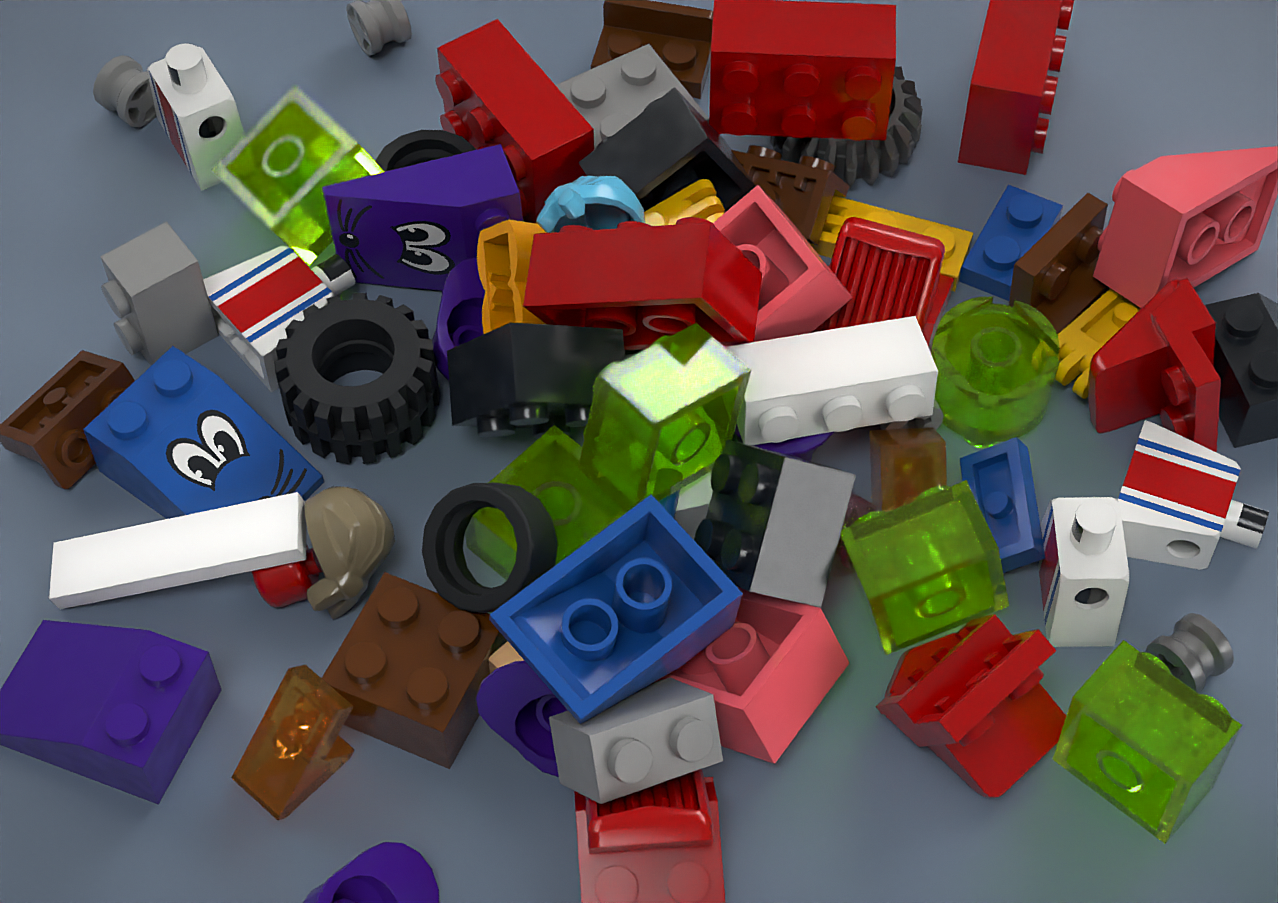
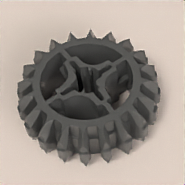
M902 66L895 67L886 141L771 136L773 150L782 154V159L788 162L799 164L801 156H810L833 164L835 166L833 173L849 185V190L855 179H863L873 186L879 173L893 177L898 164L908 163L913 148L916 147V142L920 139L923 109L921 99L917 97L915 82L905 80Z

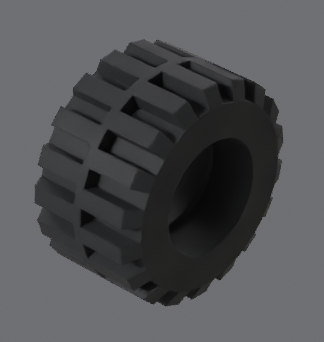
M353 293L352 299L342 301L340 295L326 298L327 305L318 308L315 304L303 310V321L293 319L285 328L287 339H279L276 347L278 360L274 361L275 374L289 426H293L295 437L302 445L310 442L313 453L324 458L332 452L335 454L336 462L350 464L352 457H362L363 464L377 462L376 455L385 452L392 458L402 453L401 444L405 441L414 445L423 437L421 426L430 427L436 417L434 406L439 405L440 395L432 339H429L428 329L422 319L415 321L414 311L404 304L394 308L392 298L379 295L375 301L368 300L367 293ZM370 370L383 373L374 381L359 386L334 384L340 377L355 371Z

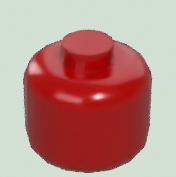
M306 544V560L251 572L263 600L271 607L283 608L307 599V589L319 581V573L323 571L313 548L309 549Z

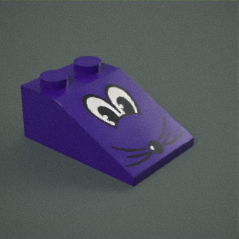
M501 144L322 187L335 254H338L347 263L356 283L442 291L448 274L454 267L465 259L477 257L478 238L481 230L508 219L523 222L520 192Z

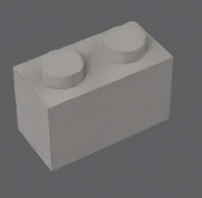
M167 221L100 256L108 278V282L101 285V289L117 317L121 318L114 322V328L121 342L131 355L140 351L149 364L153 365L172 346L187 354L218 336L198 260Z
M670 677L646 686L581 725L569 711L549 717L560 784L599 804L723 761L713 694Z

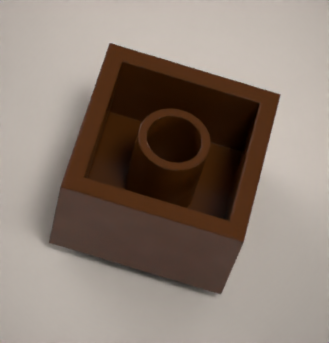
M384 572L319 681L329 719L450 769L479 717L476 696L481 682L490 674L488 659L507 640L491 623L489 613L460 610L443 599L437 592Z

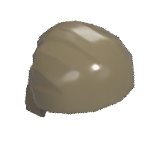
M340 486L329 487L305 501L307 530L313 550L325 578L307 589V599L314 611L327 609L333 620L343 616L356 604L359 597L367 590L369 579L384 562L395 543L393 525L383 507L356 488Z

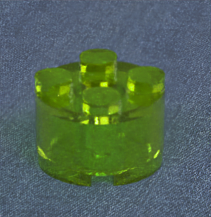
M993 297L971 298L957 304L946 312L937 327L931 347V355L938 369L935 400L938 402L944 415L942 423L950 430L963 436L964 440L971 446L988 448L997 442L1021 437L1041 422L1049 407L1059 366V338L1049 320L1041 312L1026 303L1014 300L1012 307L992 303Z

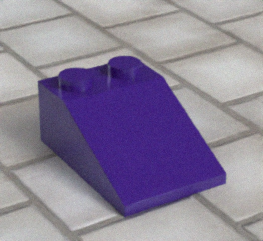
M43 620L0 689V745L159 805L222 689L208 651L144 629Z

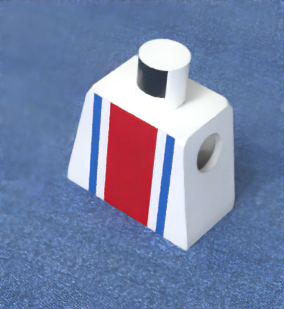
M179 44L167 52L166 58L152 63L148 67L147 72L157 119L200 190L203 191L254 169L233 95L204 49L192 44ZM207 119L209 131L216 132L215 137L203 138L199 135V128L204 120Z
M279 246L203 279L218 334L271 393L279 388L274 361L278 360L276 347L279 339H287L285 328L293 319L303 321V310L315 304L318 308L327 305L326 298L337 296L355 285V278L351 269L338 254L332 255L310 269L290 247Z
M1144 421L1118 497L1127 557L1198 570L1205 569L1209 566L1219 537L1257 549L1269 511L1231 500L1241 470L1236 461L1155 423Z
M1075 497L1050 500L1040 524L1045 559L1038 561L1046 638L1053 647L1114 646L1129 585V568L1120 503L1113 497ZM1091 588L1087 604L1075 600L1077 593Z

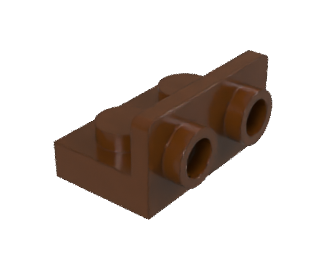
M605 0L603 4L604 26L591 63V69L650 44L692 98L701 99L711 65L713 11L651 0Z
M749 145L747 153L732 150L755 186L759 185L788 216L810 244L818 245L833 195L846 197L849 185L833 173L835 166L827 161L810 156H801L799 164L781 160L782 155L780 153L756 145Z
M1087 193L1014 264L1008 311L1052 339L1110 289L1093 277L1100 254L1097 244L1103 233L1108 207L1107 203Z
M82 350L0 424V442L6 450L39 462L56 486L69 489L96 464L83 429L135 380L123 362Z

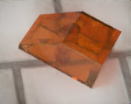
M934 427L870 430L871 494L883 573L949 570L945 440Z

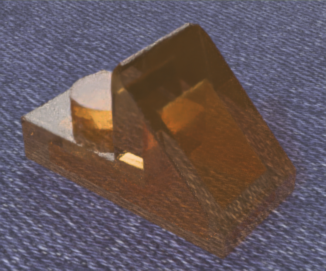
M306 664L288 668L231 778L275 819L287 818L340 769L354 753L353 747L338 735L353 705Z

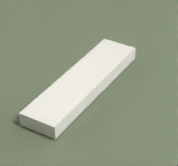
M296 492L54 542L49 599L59 609H65L306 560L305 501Z

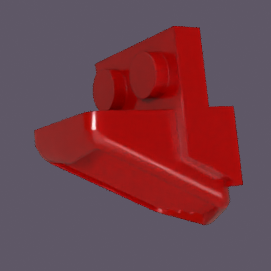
M858 217L847 218L838 233L831 263L828 267L853 298L811 333L916 316L931 352L937 327L950 300L955 279L940 274L945 255L944 244L930 236Z
M1188 278L1182 280L1174 279L1168 282L1093 355L1089 368L1088 400L1090 419L1098 433H1107L1160 414L1164 428L1217 452L1221 378L1213 367L1216 322Z
M996 614L972 619L957 633L939 637L903 652L887 687L885 698L875 706L881 714H884L918 747L927 746L973 790L987 798L1003 795L1066 736L1070 728V722L1066 714L1039 683L1044 676L1039 667L1056 652V649L1039 629L1012 635Z
M699 769L603 804H599L574 791L581 903H726L718 800L713 777H704L703 771Z

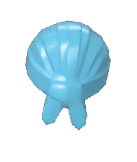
M588 175L581 176L572 183L555 188L546 199L545 206L539 213L536 223L546 233L559 232L560 228L566 225H580L593 230L615 229L619 223L625 221L645 223L644 209L635 193L621 179L616 176L596 177Z

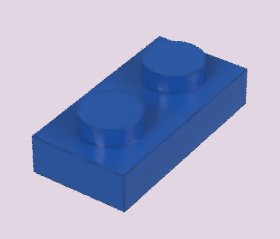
M1008 184L961 267L959 282L1009 301L1014 264L1060 220L1063 205Z
M1015 437L959 458L975 569L987 579L1045 559L1028 447Z

